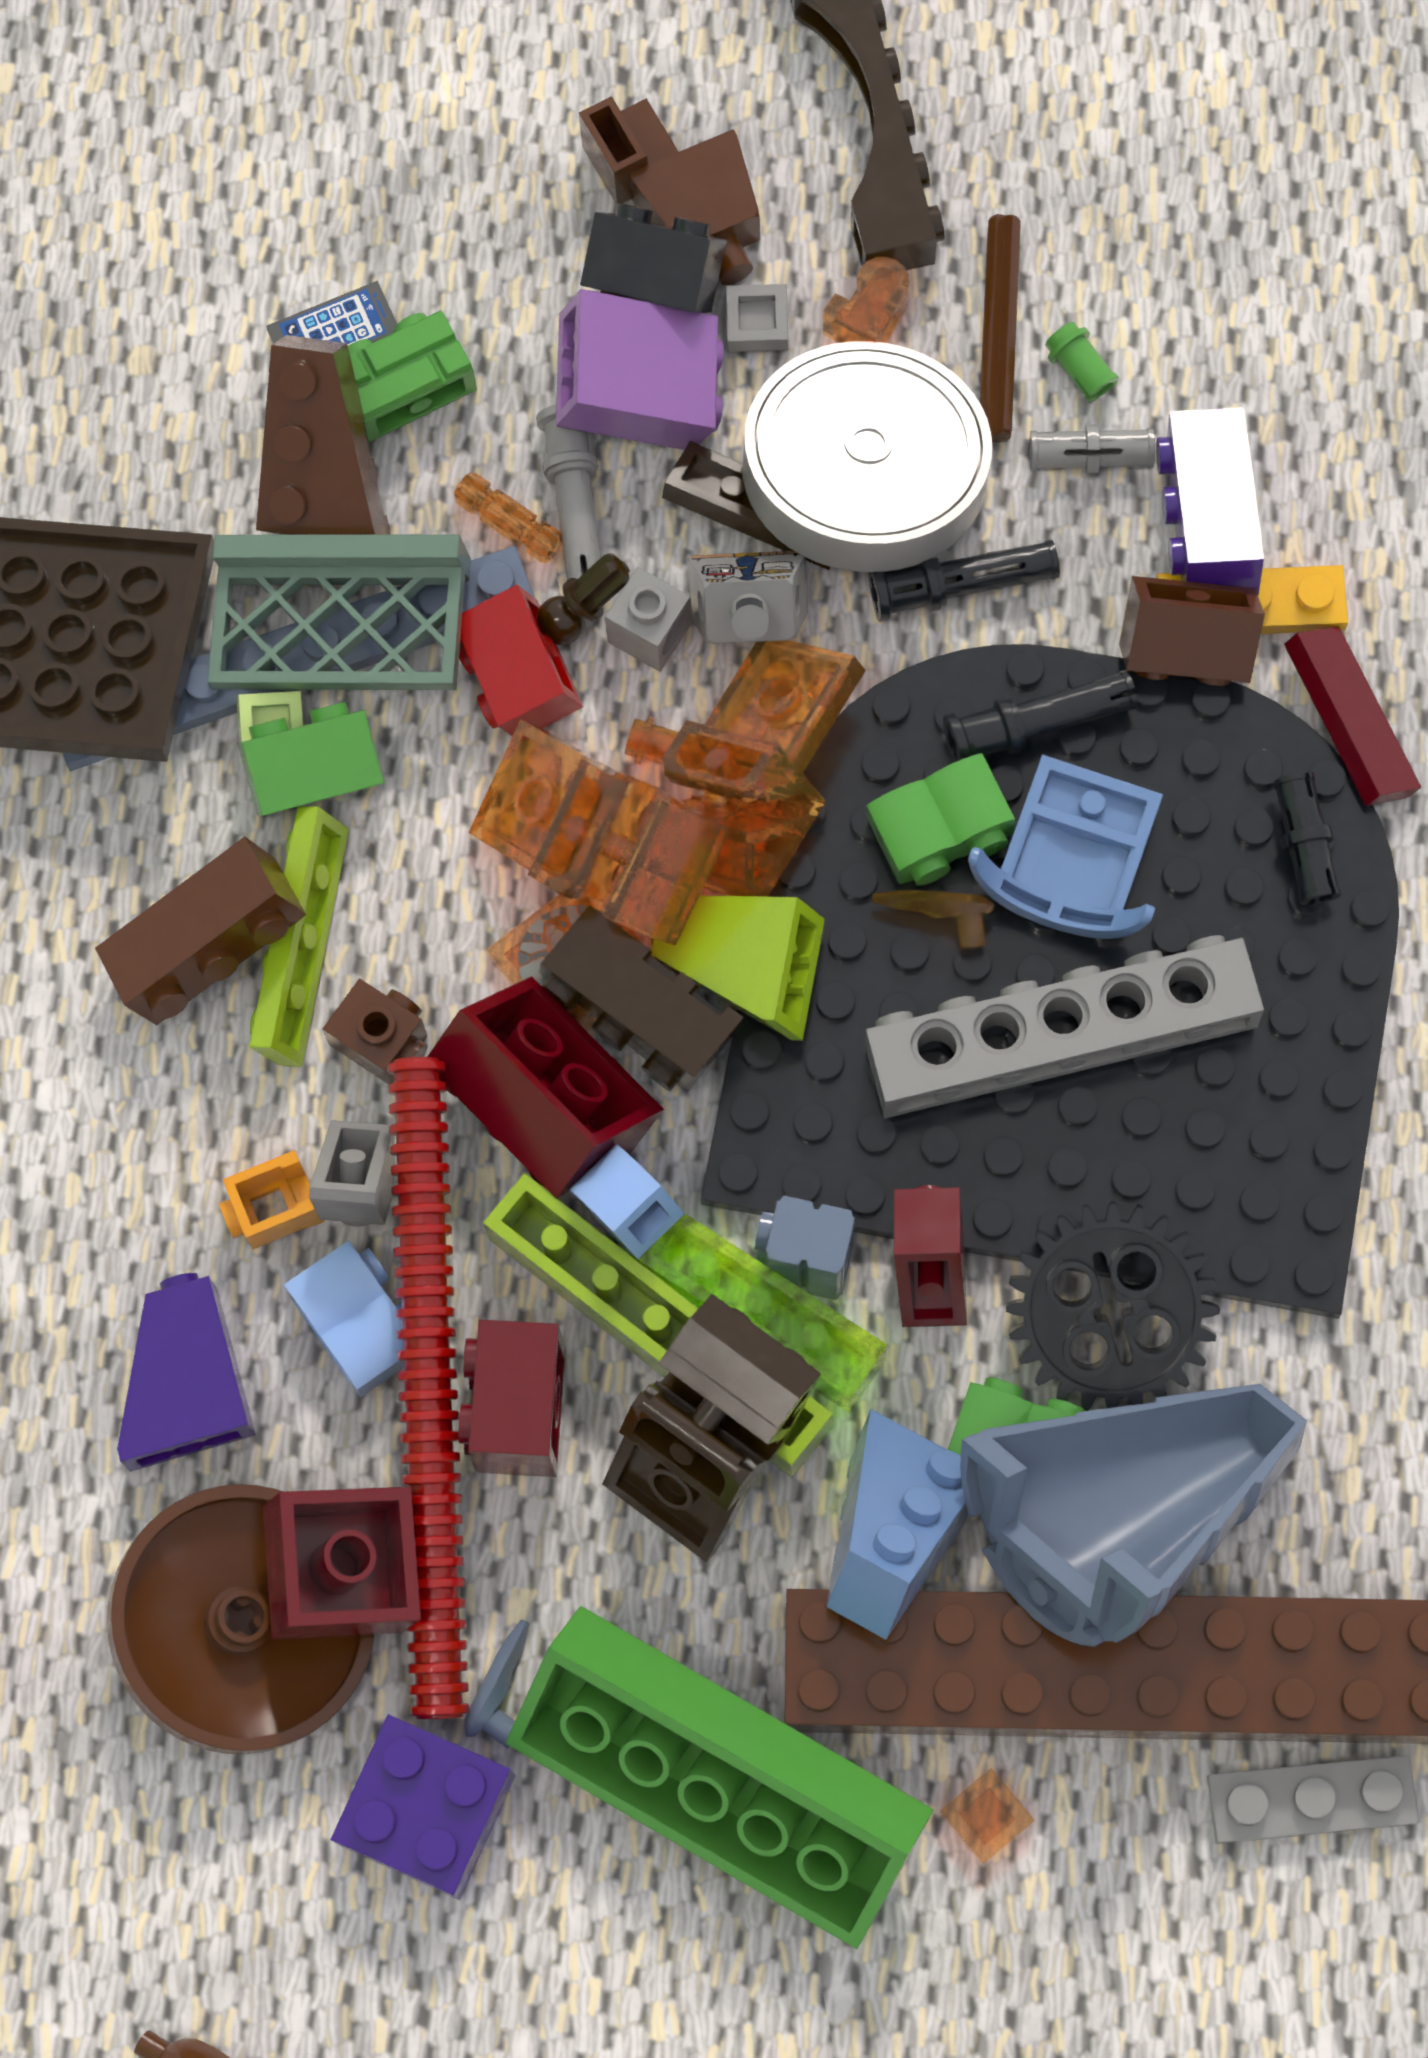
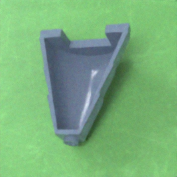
M1254 1384L1156 1397L1153 1403L1077 1412L1075 1416L983 1429L978 1434H972L962 1439L960 1469L969 1517H975L980 1514L984 1528L991 1541V1545L982 1550L1004 1587L1032 1618L1054 1634L1080 1645L1094 1647L1104 1641H1114L1117 1643L1136 1633L1150 1618L1158 1616L1197 1566L1204 1565L1232 1527L1247 1520L1298 1453L1307 1420L1263 1385Z

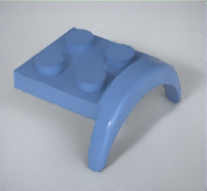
M1042 754L1001 869L987 857L983 849L973 847L968 858L969 867L979 886L994 901L1019 916L1052 929L1083 937L1115 939L1130 936L1145 928L1151 922L1155 907L1148 904L1134 909L1124 910L1161 805L1163 794Z

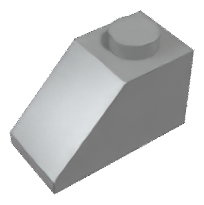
M330 1121L309 1187V1199L320 1220L341 1221L346 1225L356 1227L369 1224L385 1225L393 1197L391 1187L394 1186L391 1166L394 1165L395 1156L390 1154V1146L395 1144V1136L389 1133L390 1125Z

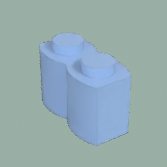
M348 1240L285 1283L284 1287L302 1316L361 1398L404 1368V1361L397 1360V1351L403 1350V1340L396 1338V1331L403 1329V1321L396 1319V1310L402 1308V1302L395 1306L381 1287L390 1278L373 1252L367 1248L358 1254Z

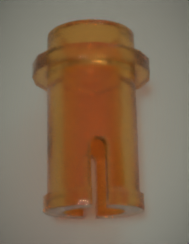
M648 716L647 721L634 719L624 754L636 757L635 764L641 765L643 760L689 773L694 777L697 776L703 757L702 753L705 751L708 738H699L654 724L655 718Z

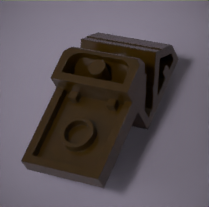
M713 1294L689 1318L658 1363L668 1370L669 1373L662 1381L656 1380L655 1383L649 1384L645 1391L640 1392L630 1406L619 1430V1433L624 1437L602 1483L603 1486L705 1562L711 1558L722 1544L755 1478L784 1446L821 1375L819 1371L806 1363L805 1359L798 1352L784 1347L754 1325L743 1312L731 1308Z

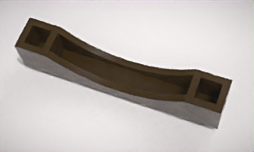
M790 0L794 18L817 33L841 57L857 81L869 111L873 146L864 177L851 200V230L865 280L935 264L936 243L945 240L943 221L939 207L937 205L928 207L923 189L930 188L928 167L923 152L913 154L909 136L915 135V122L908 99L899 101L894 84L901 83V73L894 47L885 49L880 32L887 30L882 0Z

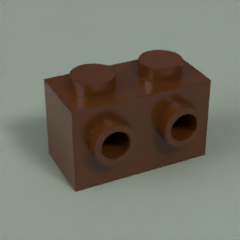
M1132 576L1119 641L1126 670L1134 671L1137 675L1151 680H1164L1170 675L1195 677L1198 681L1212 686H1225L1230 684L1231 681L1250 683L1265 616L1256 589Z

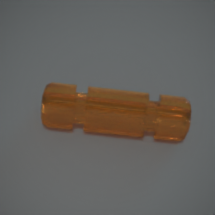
M469 472L463 477L453 493L458 505L471 514H475L478 511L481 515V521L515 545L521 546L522 543L525 544L524 546L527 547L526 552L541 563H548L555 557L563 544L560 531L546 521L538 523L536 521V514L500 489L492 491L490 488L491 483L477 473Z

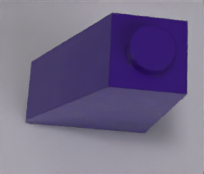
M197 1273L175 1275L160 1283L161 1290L145 1294L117 1447L120 1462L130 1472L256 1435L219 1293L209 1276L198 1278Z

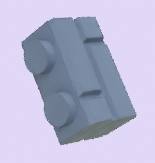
M783 1195L780 1201H777L774 1213L763 1211L754 1250H757L755 1264L766 1266V1275L770 1286L799 1292L802 1287H806L807 1293L810 1295L837 1300L843 1294L854 1245L855 1218L852 1215V1210L822 1204L819 1209H814L813 1202Z

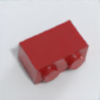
M518 584L462 613L459 660L470 675L476 674L483 693L477 696V702L486 721L493 729L499 727L517 740L583 708V704L557 644L551 637L544 635L537 625V613L540 608L538 600Z

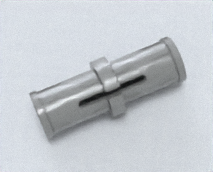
M1095 424L1085 425V431H1030L1031 470H1037L1038 468L1085 467L1086 473H1099L1100 467L1147 466L1148 468L1154 467L1155 433L1153 428H1147L1146 430L1099 431V425Z

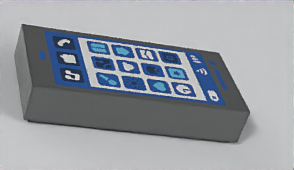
M377 280L269 324L266 328L272 344L284 336L290 335L343 342L349 346L363 339H369L372 343L394 333L397 322Z

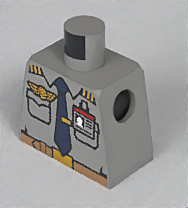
M795 551L688 556L692 620L705 642L720 644L783 641L797 637L808 613L806 557Z

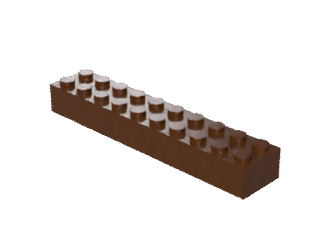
M787 1589L784 1723L799 1732L1428 1744V1600L1174 1595L1160 1614L1150 1618L1136 1633L1117 1643L1114 1641H1104L1092 1647L1070 1642L1046 1629L1032 1618L1008 1592L919 1591L886 1640L827 1608L829 1589Z

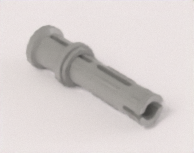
M552 405L542 409L536 416L537 427L545 432L548 459L543 463V473L547 480L555 485L567 580L569 578L578 579L582 576L583 567L589 569L601 558L593 492L590 482L596 475L598 461L596 456L589 451L587 432L556 426V405Z

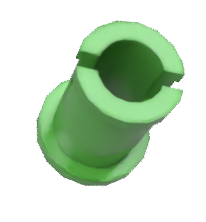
M1070 322L1058 329L1046 341L1045 346L1050 351L1048 359L1052 364L1060 363L1085 395L1084 398L1087 402L1091 403L1111 390L1117 384L1119 376L1115 372L1113 373L1087 340L1090 335L1087 328H1078L1074 322Z

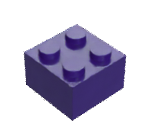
M387 1714L330 1840L345 1849L461 1900L516 1775L508 1767Z

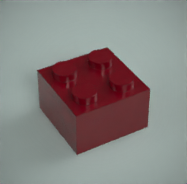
M479 1319L477 1339L466 1338L463 1374L464 1378H469V1390H473L472 1404H461L458 1441L459 1444H464V1455L471 1456L479 1473L557 1477L566 1348L559 1324Z
M411 1487L285 1491L276 1494L263 1506L272 1640L403 1633L421 1620Z

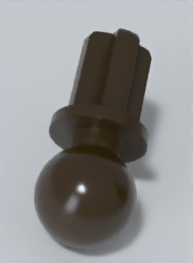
M608 553L603 555L580 578H569L562 587L564 596L551 597L540 606L537 613V625L544 635L551 637L557 645H567L577 640L584 630L585 619L597 621L604 614L603 606L625 586L630 578L628 565L616 555Z

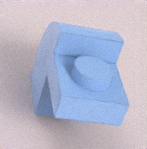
M617 1144L569 1189L573 1196L597 1219L613 1239L630 1256L633 1254L637 1259L685 1214L665 1189Z

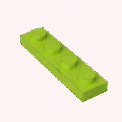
M298 806L293 829L287 837V860L284 875L304 909L306 916L292 925L281 939L269 944V948L266 950L262 960L263 979L258 1004L250 1020L251 1039L249 1047L274 1063L289 1067L303 1066L349 833L348 827L320 807Z

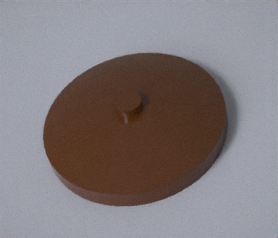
M245 1484L223 1485L190 1494L173 1503L151 1520L133 1540L121 1559L110 1588L107 1605L108 1642L117 1673L127 1692L136 1705L160 1728L179 1740L208 1751L243 1755L263 1753L290 1745L308 1736L328 1722L352 1696L363 1677L373 1648L374 1634L272 1640L263 1506L276 1494L284 1492L274 1488Z

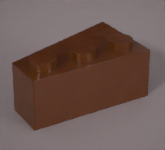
M286 335L271 345L256 522L257 531L286 535H390L387 515L383 513L376 478L378 475L374 458L370 456L363 426L365 418L347 343Z

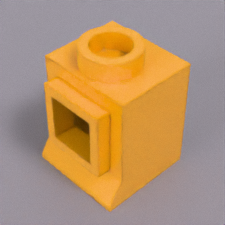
M295 1150L222 1179L230 1198L219 1203L225 1222L233 1239L244 1235L252 1250L302 1229L325 1222V1220H320L309 1199L310 1183ZM281 1190L289 1210L259 1222L251 1202Z

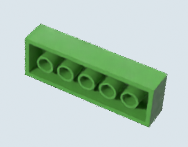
M582 1606L577 1609L548 1647L505 1744L855 1949H858L934 1811L929 1806Z

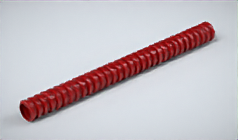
M435 1057L400 1058L393 1060L392 1063L387 1065V1073L394 1075V1083L388 1085V1093L395 1095V1103L390 1104L388 1108L389 1114L394 1115L396 1120L395 1124L389 1126V1133L396 1136V1144L390 1146V1154L397 1156V1164L391 1166V1175L398 1178V1185L391 1187V1194L398 1197V1206L392 1207V1215L399 1217V1226L393 1228V1236L400 1238V1247L394 1248L393 1252L394 1257L400 1258L401 1267L394 1269V1277L401 1279V1288L395 1289V1298L402 1299V1308L396 1310V1319L403 1321V1329L396 1331V1338L403 1340V1350L397 1351V1360L404 1361V1371L398 1372V1380L405 1382V1391L399 1392L398 1397L400 1402H405L406 1412L399 1414V1421L406 1423V1433L400 1434V1443L407 1444V1454L401 1455V1464H408V1475L401 1476V1483L411 1487L421 1612V1620L407 1629V1631L413 1632L414 1642L407 1644V1651L414 1653V1663L408 1664V1673L415 1674V1684L409 1685V1694L416 1695V1705L409 1707L410 1716H416V1719L463 1717V1714L470 1712L469 1704L463 1703L462 1693L469 1691V1683L462 1682V1672L468 1670V1662L461 1661V1650L467 1649V1641L460 1640V1629H465L467 1625L466 1619H460L459 1608L466 1607V1599L459 1598L458 1587L465 1586V1578L458 1577V1566L464 1565V1557L457 1556V1545H463V1536L456 1534V1525L463 1523V1516L456 1514L455 1504L462 1503V1495L455 1493V1483L461 1482V1473H454V1462L460 1461V1453L453 1451V1442L458 1441V1431H453L452 1421L459 1419V1412L452 1410V1400L458 1399V1391L451 1389V1380L457 1378V1370L450 1368V1359L456 1358L457 1352L456 1349L450 1348L449 1338L456 1337V1329L449 1327V1318L455 1316V1308L448 1307V1297L454 1296V1287L447 1286V1277L453 1276L454 1270L452 1266L447 1265L446 1256L453 1255V1247L446 1245V1236L452 1234V1226L445 1224V1216L451 1214V1205L444 1203V1195L451 1193V1187L449 1184L444 1183L443 1176L450 1173V1165L443 1163V1154L449 1153V1144L442 1142V1134L448 1132V1124L441 1121V1114L448 1111L447 1103L441 1101V1094L447 1091V1084L440 1081V1073L446 1071V1063L439 1061V1058Z

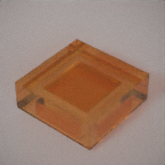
M992 1768L939 1812L982 1865L1035 1821Z

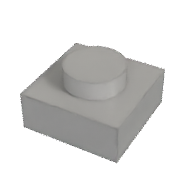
M787 284L726 286L728 352L789 350Z

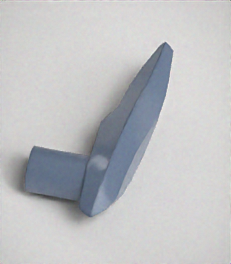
M520 1620L498 1650L470 1706V1712L465 1717L464 1727L466 1736H476L480 1730H483L508 1749L510 1747L505 1742L515 1721L497 1707L511 1688L512 1672L519 1660L529 1626L527 1621Z

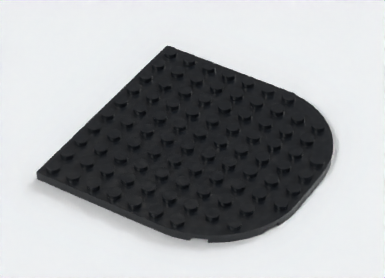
M1004 644L962 649L930 658L903 669L873 686L849 704L824 729L809 748L790 780L778 809L760 896L798 897L825 919L803 1041L790 1040L737 1009V1013L744 1018L731 1040L700 1199L701 1205L762 1215L763 1211L774 1213L777 1201H780L784 1195L813 1202L814 1209H819L822 1204L852 1210V1215L855 1218L854 1232L894 1239V1189H915L923 1185H935L941 1188L960 1187L964 1252L1021 1262L1019 1259L1021 1251L1031 1252L1039 1256L1044 1251L1036 1238L1038 1230L1048 1233L1055 1239L1061 1235L1057 1216L1063 1214L1074 1226L1082 1224V1205L1088 1204L1096 1219L1099 1220L1105 1219L1109 1202L1115 1201L1120 1219L1129 1220L1132 1211L1139 1204L1144 1208V1225L1151 1227L1163 1214L1169 1218L1168 1229L1165 1234L1169 1240L1184 1231L1190 1234L1189 1243L1182 1252L1185 1257L1195 1253H1204L1207 1261L1194 1273L1195 1277H1214L1217 1287L1202 1295L1339 1319L1342 1314L1399 924L1398 883L1392 852L1384 828L1374 806H1366L1341 756L1301 718L1276 701L1246 686L1232 681L1225 686H1212L1198 681L1195 677L1170 675L1164 680H1151L1137 675L1134 671H1128L1132 678L1135 688L1126 691L1129 692V695L1137 694V709L1122 711L1026 740V747L1021 748V751L1010 755L1006 750L985 755L984 758L1015 818L1014 831L1042 754L1163 794L1161 805L1124 910L1138 908L1145 904L1155 907L1152 920L1141 931L1130 936L1115 939H1098L1049 928L1019 916L994 901L975 880L968 863L969 855L957 858L949 863L950 871L934 882L921 886L916 885L914 880L899 884L867 820L866 805L892 790L915 781L923 780L938 770L954 763L945 738L943 716L955 713L960 718L993 708L994 701L998 699H1012L1015 704L1109 677L1126 670L1123 658L1032 644ZM1297 772L1314 773L1318 792L1317 796L1324 823L1331 826L1334 840L1329 845L1341 896L1330 902L1317 905L1300 904L1297 879L1290 852L1283 850L1281 837L1286 833L1281 807L1278 802L1276 789L1274 788V781L1282 776ZM1013 834L1007 837L1009 842L1006 847L988 857L1000 869ZM1221 935L1224 937L1225 942L1239 938L1244 939L1264 1007L1258 1028L884 1119L865 1048L866 1029L876 1027L875 1021L877 1019L901 1011H910L913 1017L938 1012L937 1007L941 1003L962 996H973L976 1002L1000 997L1002 989L1019 982L1036 981L1038 987L1062 982L1064 974L1085 966H1099L1101 972L1124 967L1125 960L1147 951H1161L1163 957L1186 952V947L1190 943L1209 936ZM1178 981L1169 987L1172 995L1183 1003H1195L1203 998L1198 986L1189 981ZM1116 996L1107 1002L1109 1010L1119 1018L1129 1019L1141 1013L1137 1002L1127 996ZM1054 1011L1044 1018L1047 1027L1055 1033L1068 1034L1079 1027L1074 1016L1065 1011ZM1002 1026L990 1027L981 1034L984 1042L994 1049H1006L1016 1042L1014 1034ZM940 1041L928 1042L918 1051L926 1062L934 1065L944 1064L954 1056L952 1049ZM1096 1252L1093 1255V1262L1097 1276L1111 1278L1105 1255L1102 1252ZM1131 1252L1119 1261L1117 1273L1124 1281L1142 1284L1150 1279L1155 1266L1153 1260L1147 1254ZM1076 1268L1066 1269L1068 1271L1084 1273L1082 1270Z

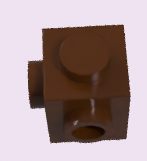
M360 978L322 1028L331 1047L388 1085L394 1082V1075L387 1073L388 1064L400 1058L424 1057L428 1049V1044L423 1042L427 1037V1033L422 1019L419 1018L422 1012L420 1007L394 989H391L385 995Z

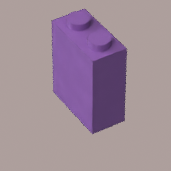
M580 289L559 313L556 426L685 450L690 441L700 445L712 432L717 430L723 412L722 398L716 395L717 374L720 371L724 357L723 342L717 339L718 316L694 313L665 305Z

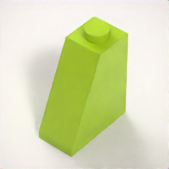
M662 895L658 917L654 920L651 927V956L678 975L681 972L695 981L700 988L788 1039L803 1041L825 919L798 897Z

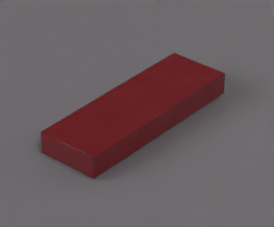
M1340 627L1298 632L1284 643L1364 804L1370 806L1405 799L1422 788Z

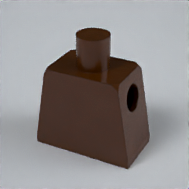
M734 129L629 172L631 200L634 206L653 211L651 222L672 227L674 216L711 224L709 236L727 240L719 275V281L722 285L735 284L752 272L753 266L743 247L760 240V215L739 140Z

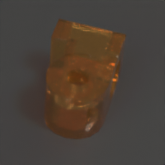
M876 257L867 261L859 269L856 291L851 299L848 300L835 293L823 310L822 334L838 343H887L908 307L909 274L905 267L897 260L889 257Z

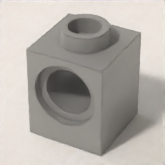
M639 567L635 569L605 615L608 643L659 672L662 671L693 623L691 596Z

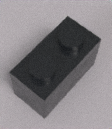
M617 203L615 213L595 212L580 282L581 286L694 313L712 312L727 240L709 236L711 224L674 216L672 227L651 222L652 210Z

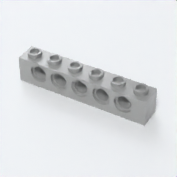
M1221 935L1209 936L1190 943L1186 947V952L1163 957L1161 951H1147L1128 958L1124 962L1125 966L1101 972L1099 966H1085L1062 976L1063 981L1038 987L1036 981H1024L1005 987L1000 991V997L976 1002L973 996H962L941 1003L937 1007L938 1012L913 1017L910 1011L885 1015L875 1021L876 1027L866 1029L865 1048L884 1119L1258 1028L1264 1007L1244 939L1239 938L1225 942L1224 937ZM1178 981H1189L1198 986L1203 998L1195 1003H1183L1172 995L1169 987ZM1116 996H1127L1137 1002L1141 1013L1129 1019L1119 1018L1109 1010L1107 1002ZM1054 1011H1065L1074 1016L1079 1027L1068 1034L1055 1033L1047 1027L1044 1018ZM1002 1026L1014 1034L1016 1042L1006 1049H994L984 1042L981 1034L990 1027ZM940 1041L952 1049L954 1056L944 1064L934 1065L926 1062L918 1051L928 1042Z

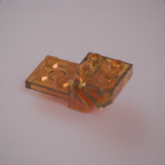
M790 640L756 642L706 723L700 724L688 720L684 722L662 758L663 775L671 783L703 791L704 795H691L689 799L654 807L652 858L670 878L730 896L768 897L826 802L803 772L866 671L854 655Z
M520 719L468 833L529 870L528 875L556 893L578 901L580 898L583 899L584 895L594 898L603 903L601 906L603 908V916L647 937L676 946L730 829L651 783L615 771L538 725Z

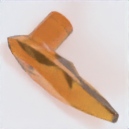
M898 890L873 893L872 895L873 903L889 908L921 912L932 918L957 917L960 948L985 946L983 914L991 913L995 904L981 895L917 890Z

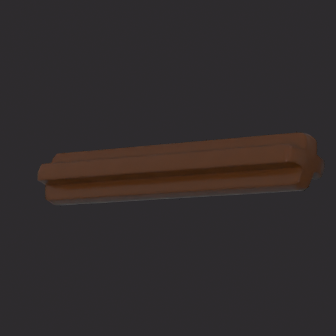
M1002 214L993 215L988 220L980 404L989 423L992 442L998 443L1008 441L1011 438L1021 228V221L1017 216Z

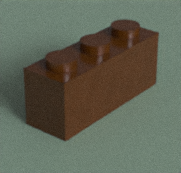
M244 836L95 947V950L124 1006L153 1024L158 1025L165 1019L174 1017L182 1012L189 1001L212 984L231 976L239 964L262 947L281 939L292 925L306 916V913L276 858Z

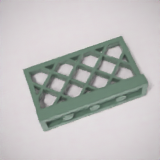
M460 534L215 535L213 559L218 565L207 681L211 689L457 690L464 584L470 580L471 558ZM234 585H260L270 596L244 620L232 608ZM271 585H283V586H281V587L276 591ZM304 585H320L331 597L304 620L287 600ZM332 585H344V586H342V587L337 591ZM365 585H381L392 597L365 620L348 600ZM393 585L405 586L398 591ZM426 585H448L447 603L428 620L409 602ZM281 607L298 626L271 649L254 629ZM341 607L359 626L332 649L316 633L315 629ZM402 607L420 627L393 649L376 629ZM232 619L237 626L230 631V620ZM445 623V632L443 637L437 631V629ZM246 636L265 654L247 671H226L227 653ZM309 636L326 655L308 671H292L281 659ZM369 636L387 656L370 671H353L342 659ZM430 636L443 649L442 671H414L404 658ZM274 665H276L280 671L268 670L271 669ZM336 665L341 671L329 670H331ZM395 666H398L402 671H391V670H392Z

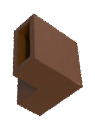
M611 96L578 113L582 148L616 205L617 203L623 204L631 200L629 172L679 152L647 98L620 111Z

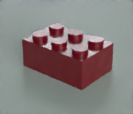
M532 976L459 1010L427 1056L439 1058V1061L446 1063V1071L440 1073V1081L447 1084V1091L457 1097L480 1120L487 1132L494 1139L501 1142L529 1170L531 1177L538 1184L545 1187L556 1199L569 1192V1189L615 1144L619 1145L630 1155L664 1110Z

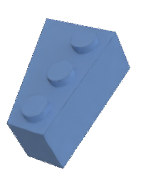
M873 1409L869 1411L847 1470L846 1478H848V1485L841 1509L840 1520H842L839 1541L835 1548L826 1607L886 1640L963 1528L968 1517V1511L961 1481V1456L935 1444Z

